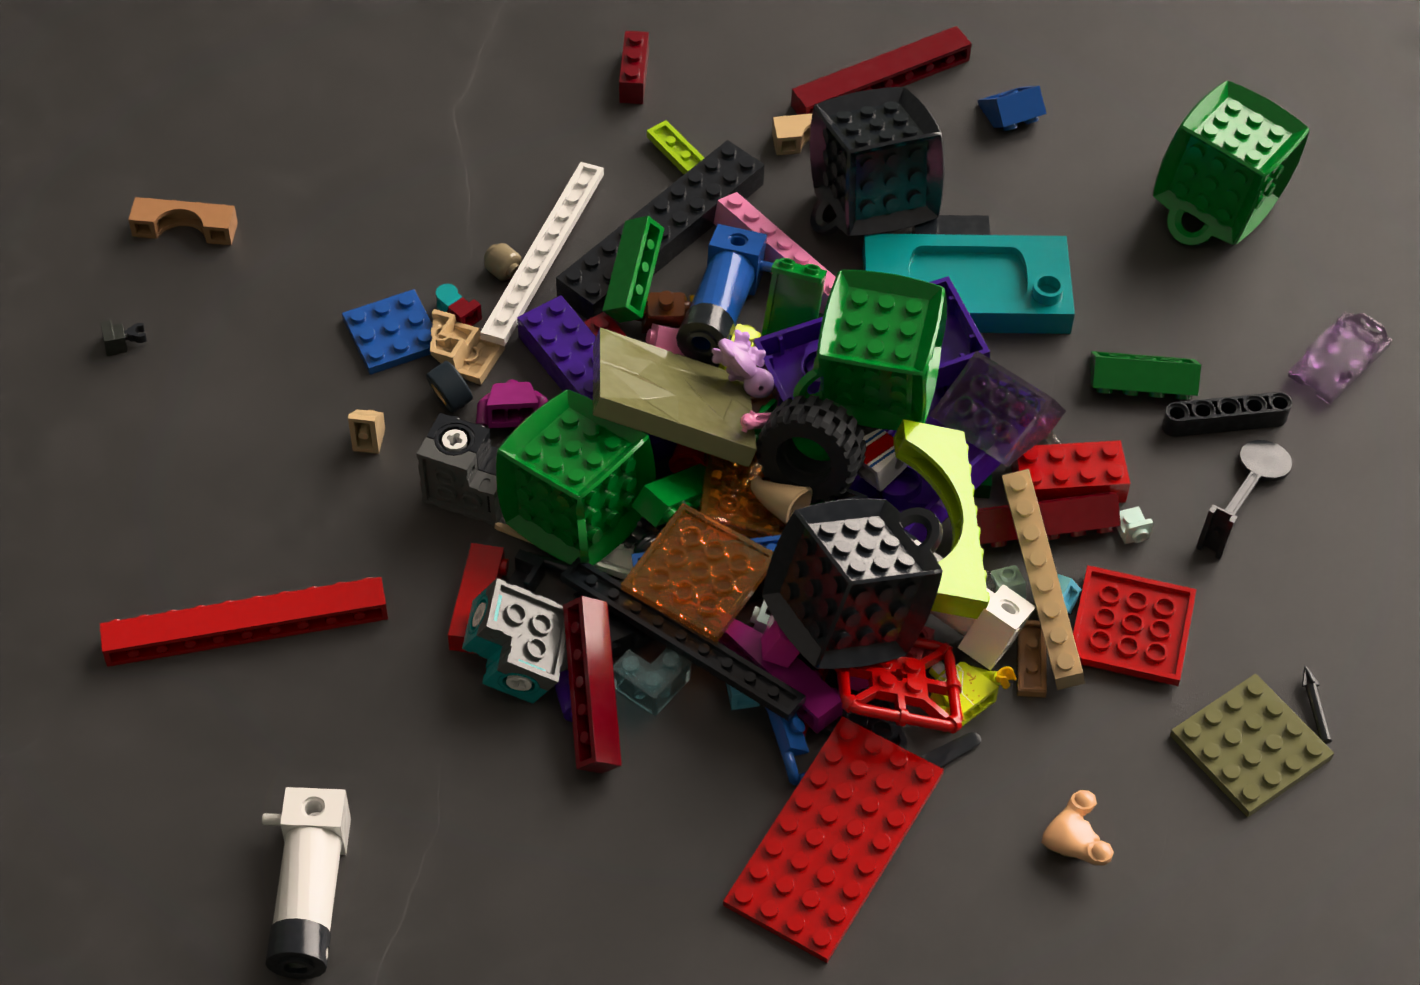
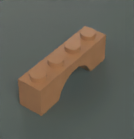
M135 197L128 219L132 237L157 239L164 231L170 228L190 226L201 231L207 243L232 245L238 224L235 206Z

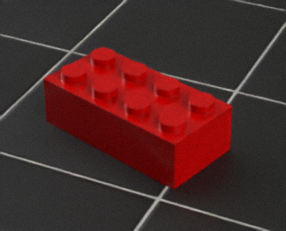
M1121 440L1017 446L1014 448L1011 464L1012 472L1029 469L1037 501L1114 492L1118 493L1119 503H1126L1131 483Z

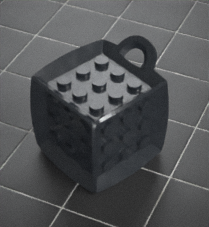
M905 87L880 88L850 93L815 104L810 129L811 174L814 192L818 199L810 217V224L814 231L823 236L831 235L839 229L848 236L881 234L913 227L940 216L945 181L943 136L930 111L914 94ZM828 204L832 206L837 216L831 222H825L822 218L824 209Z
M885 499L836 500L794 510L772 554L762 596L784 634L816 669L862 667L905 656L919 637L930 615L940 586L943 570L933 553L942 540V525L936 515L928 509L915 507L900 512ZM920 523L927 530V536L919 546L911 540L904 530L909 524Z

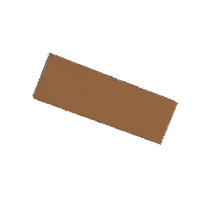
M1027 620L1017 636V696L1046 698V645L1040 622Z

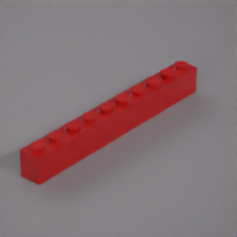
M367 577L357 581L337 582L333 585L321 587L312 586L303 590L283 591L278 594L253 596L249 599L237 601L228 600L219 604L198 605L194 608L169 610L165 613L140 615L123 620L114 619L99 624L102 653L106 665L109 667L387 620L388 613L382 577Z

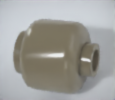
M505 243L490 246L484 255L485 268L500 281H507L513 278L522 262L519 253Z

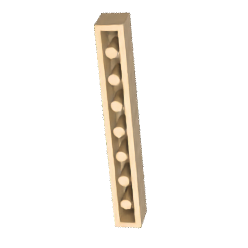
M1026 469L1002 475L1057 690L1085 684L1083 669L1030 471Z

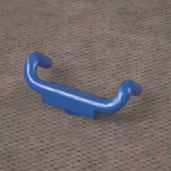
M765 707L784 761L788 780L791 784L798 785L806 772L798 773L794 756L809 752L803 734L805 724L798 718L797 713L788 722Z

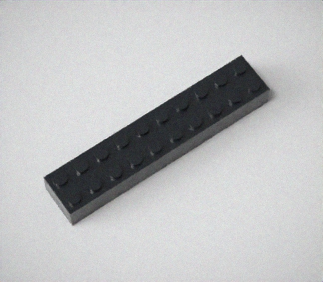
M726 140L628 220L649 216L665 228L653 275L715 225L714 218L719 199L737 192L746 200L763 186L765 164L729 140ZM625 222L556 277L557 297L562 295L572 309L587 320L603 312Z

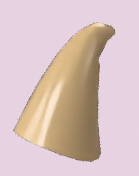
M761 476L754 477L751 480V490L755 497L768 511L785 524H787L794 510L810 506L813 494L810 487L763 481Z

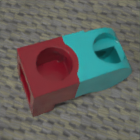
M443 284L436 289L438 310L454 314L457 322L470 326L482 320L481 304L475 299L468 302L458 293L456 286Z

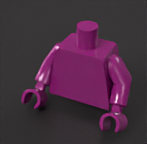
M511 379L506 383H496L492 386L491 392L487 393L477 404L476 424L483 425L485 428L486 426H489V428L518 427L528 416L548 402V399L540 392L535 391L530 382H518Z

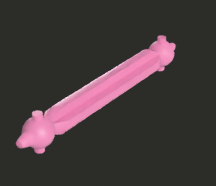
M750 410V413L744 414L740 419V424L743 427L741 431L747 433L748 430L762 429L771 413H756Z

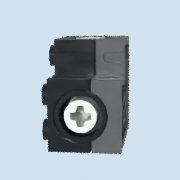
M439 413L417 452V459L419 460L418 470L419 476H421L420 486L423 493L422 502L486 522L495 526V523L500 522L503 514L496 484V455L498 448L491 446L489 438L490 429L480 424L461 420L456 416Z

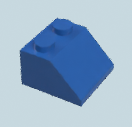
M1040 85L1018 87L977 100L979 107L994 128L1003 127V131L1017 128V123L1022 121L1025 124L1039 121L1038 116L1047 114Z

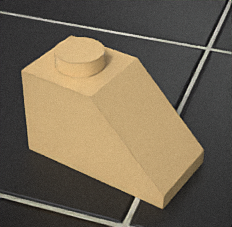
M358 409L353 411L348 416L353 451L379 454L385 432L383 412Z

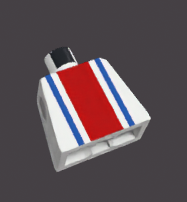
M878 429L863 438L866 442V452L864 453L866 457L858 475L877 490L882 491L907 467V464L895 457L893 436L883 429Z

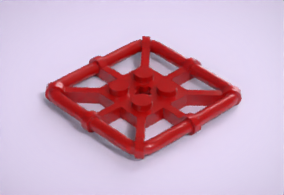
M918 637L913 645L914 648L933 651V653L920 660L902 656L868 666L835 669L838 673L839 696L842 708L847 713L853 712L863 716L893 721L898 726L905 727L908 724L952 734L962 728L960 701L962 686L957 677L956 661L952 651L953 647L947 642L942 643ZM944 660L946 682L926 678V669ZM850 676L868 680L869 688L856 696L851 695ZM928 692L948 696L950 715L928 697ZM873 699L894 702L895 710L866 703ZM906 705L920 707L930 717L909 713Z

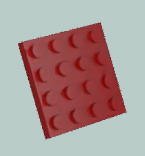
M1087 565L1073 630L1081 665L1179 686L1197 589Z

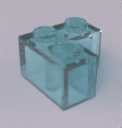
M667 647L650 664L631 650H628L613 665L615 689L656 716L691 679V661Z

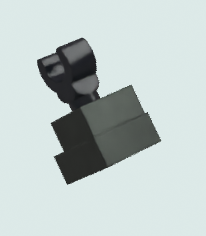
M111 320L100 322L107 356L127 352V340L136 343L147 341L146 333L138 334L145 332L144 323H136L127 330H124L122 323L112 325Z

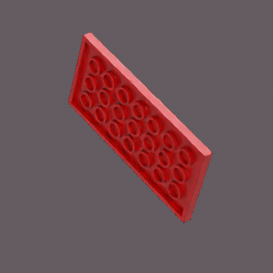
M842 716L723 900V906L828 963L942 778L944 769Z

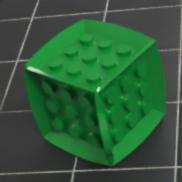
M1227 80L1212 89L1196 104L1178 128L1162 159L1155 180L1152 195L1170 210L1167 223L1172 236L1180 243L1188 246L1201 245L1212 237L1232 245H1236L1263 221L1289 183L1304 151L1310 131L1309 128L1276 103L1241 85ZM1184 212L1205 223L1202 229L1197 232L1186 231L1181 224Z
M865 270L838 271L825 307L813 369L805 374L797 383L793 391V397L805 395L806 398H809L810 395L819 396L821 400L828 398L834 401V405L838 407L841 405L847 409L846 413L849 416H854L858 422L857 425L897 430L903 419L925 423L936 387L941 346L946 327L947 299L945 289L930 282L897 274ZM820 378L819 391L815 394H809L807 392L808 387Z
M571 390L563 391L538 408L497 449L496 484L505 523L541 550L570 565L578 557H580L581 563L595 565L624 542L634 531L642 517L632 507V504L644 485L656 481L654 456L649 435L643 431L641 432L594 416L593 399Z

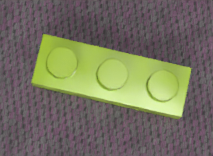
M667 120L647 130V138L683 174L687 173L704 159Z

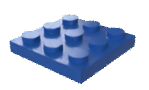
M415 289L342 313L343 321L370 375L431 354L430 342L432 341L431 328L433 324Z

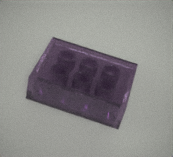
M976 351L929 416L949 429L964 431L965 440L1008 467L1049 435L1066 410L1054 398L979 351Z

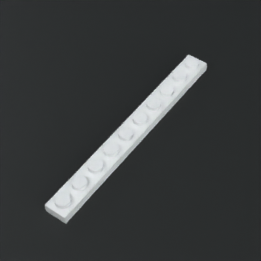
M580 162L481 330V340L502 346L506 345L518 324L517 317L526 311L604 176V168Z

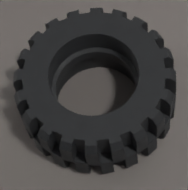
M805 395L795 396L793 400L787 399L783 401L780 406L773 410L758 435L759 438L756 442L757 461L759 465H762L761 471L765 478L769 477L771 479L770 482L810 487L813 492L811 503H820L822 499L824 502L834 500L835 497L843 495L847 488H850L866 457L864 454L866 452V442L863 440L864 433L861 427L856 426L858 422L854 416H849L846 413L847 409L840 405L838 407L834 405V401L828 398L821 400L819 396L810 395L809 398H806ZM792 438H807L818 443L827 452L830 460L819 461L807 457L798 450Z

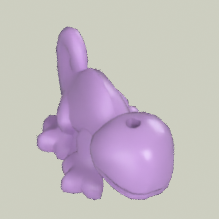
M735 330L734 342L724 338L718 342L720 349L712 348V353L714 354L712 361L715 364L721 363L727 367L726 371L729 374V381H744V390L749 396L766 398L774 389V379L769 371L756 367V365L759 367L764 366L763 358L766 355V351L758 350L756 346L751 347V342L749 341L750 334L748 332Z

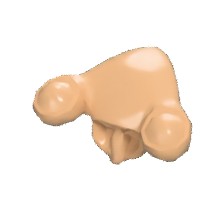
M1080 790L1074 793L1065 809L1052 820L1043 833L1041 843L1047 849L1060 853L1063 856L1084 860L1095 866H1105L1110 863L1114 854L1111 845L1100 841L1099 836L1094 833L1089 822L1083 819V816L1090 813L1097 804L1096 796L1090 791Z

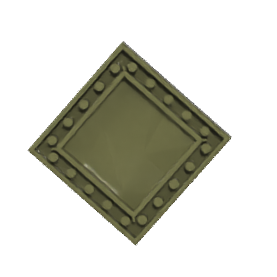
M601 327L599 328L593 343L594 416L746 467L750 466L757 450L755 429L748 430L747 433L741 431L743 428L740 424L741 417L752 410L751 396L744 390V381H729V374L724 369L680 354H673L671 351Z

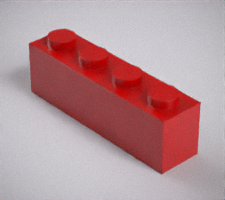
M471 543L448 632L449 650L477 654L462 649L472 601L496 578L501 579L502 575H507L509 559H505L504 547Z

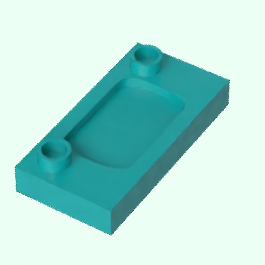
M864 235L863 270L897 274L926 282L949 276L980 333L1071 334L1075 309L1067 236Z

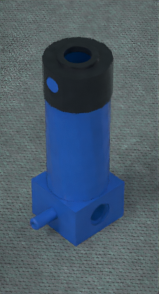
M722 224L717 225L709 243L707 268L676 336L677 346L685 356L706 364L714 363L712 361L714 355L712 348L720 349L718 342L721 339L731 340L748 294L755 296L763 276V271L771 272L773 262L765 261L767 234Z

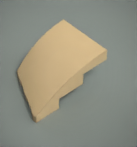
M433 309L432 341L430 342L431 355L440 363L444 361L450 362L462 378L482 385L505 350V346L481 340L479 328L457 322L454 314Z

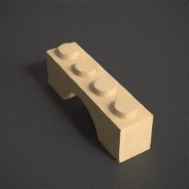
M812 114L773 117L772 137L776 155L801 153L803 146L810 140Z

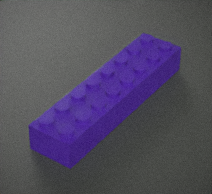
M562 295L518 316V337L562 391L571 390L593 399V343L596 336ZM648 434L652 445L654 463L673 454L676 443Z

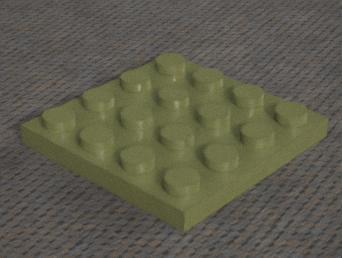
M1256 673L1173 728L1170 733L1171 738L1247 818L1329 762L1334 756V752Z

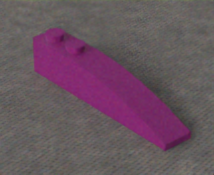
M708 607L705 608L721 616V619L703 616V627L721 644L723 643L733 652L806 696L805 703L796 713L816 734L842 715L843 708L839 691L834 687L831 688L823 681L821 674L817 670L809 668L798 657L795 658L788 668L763 660L761 645L763 634L732 617Z

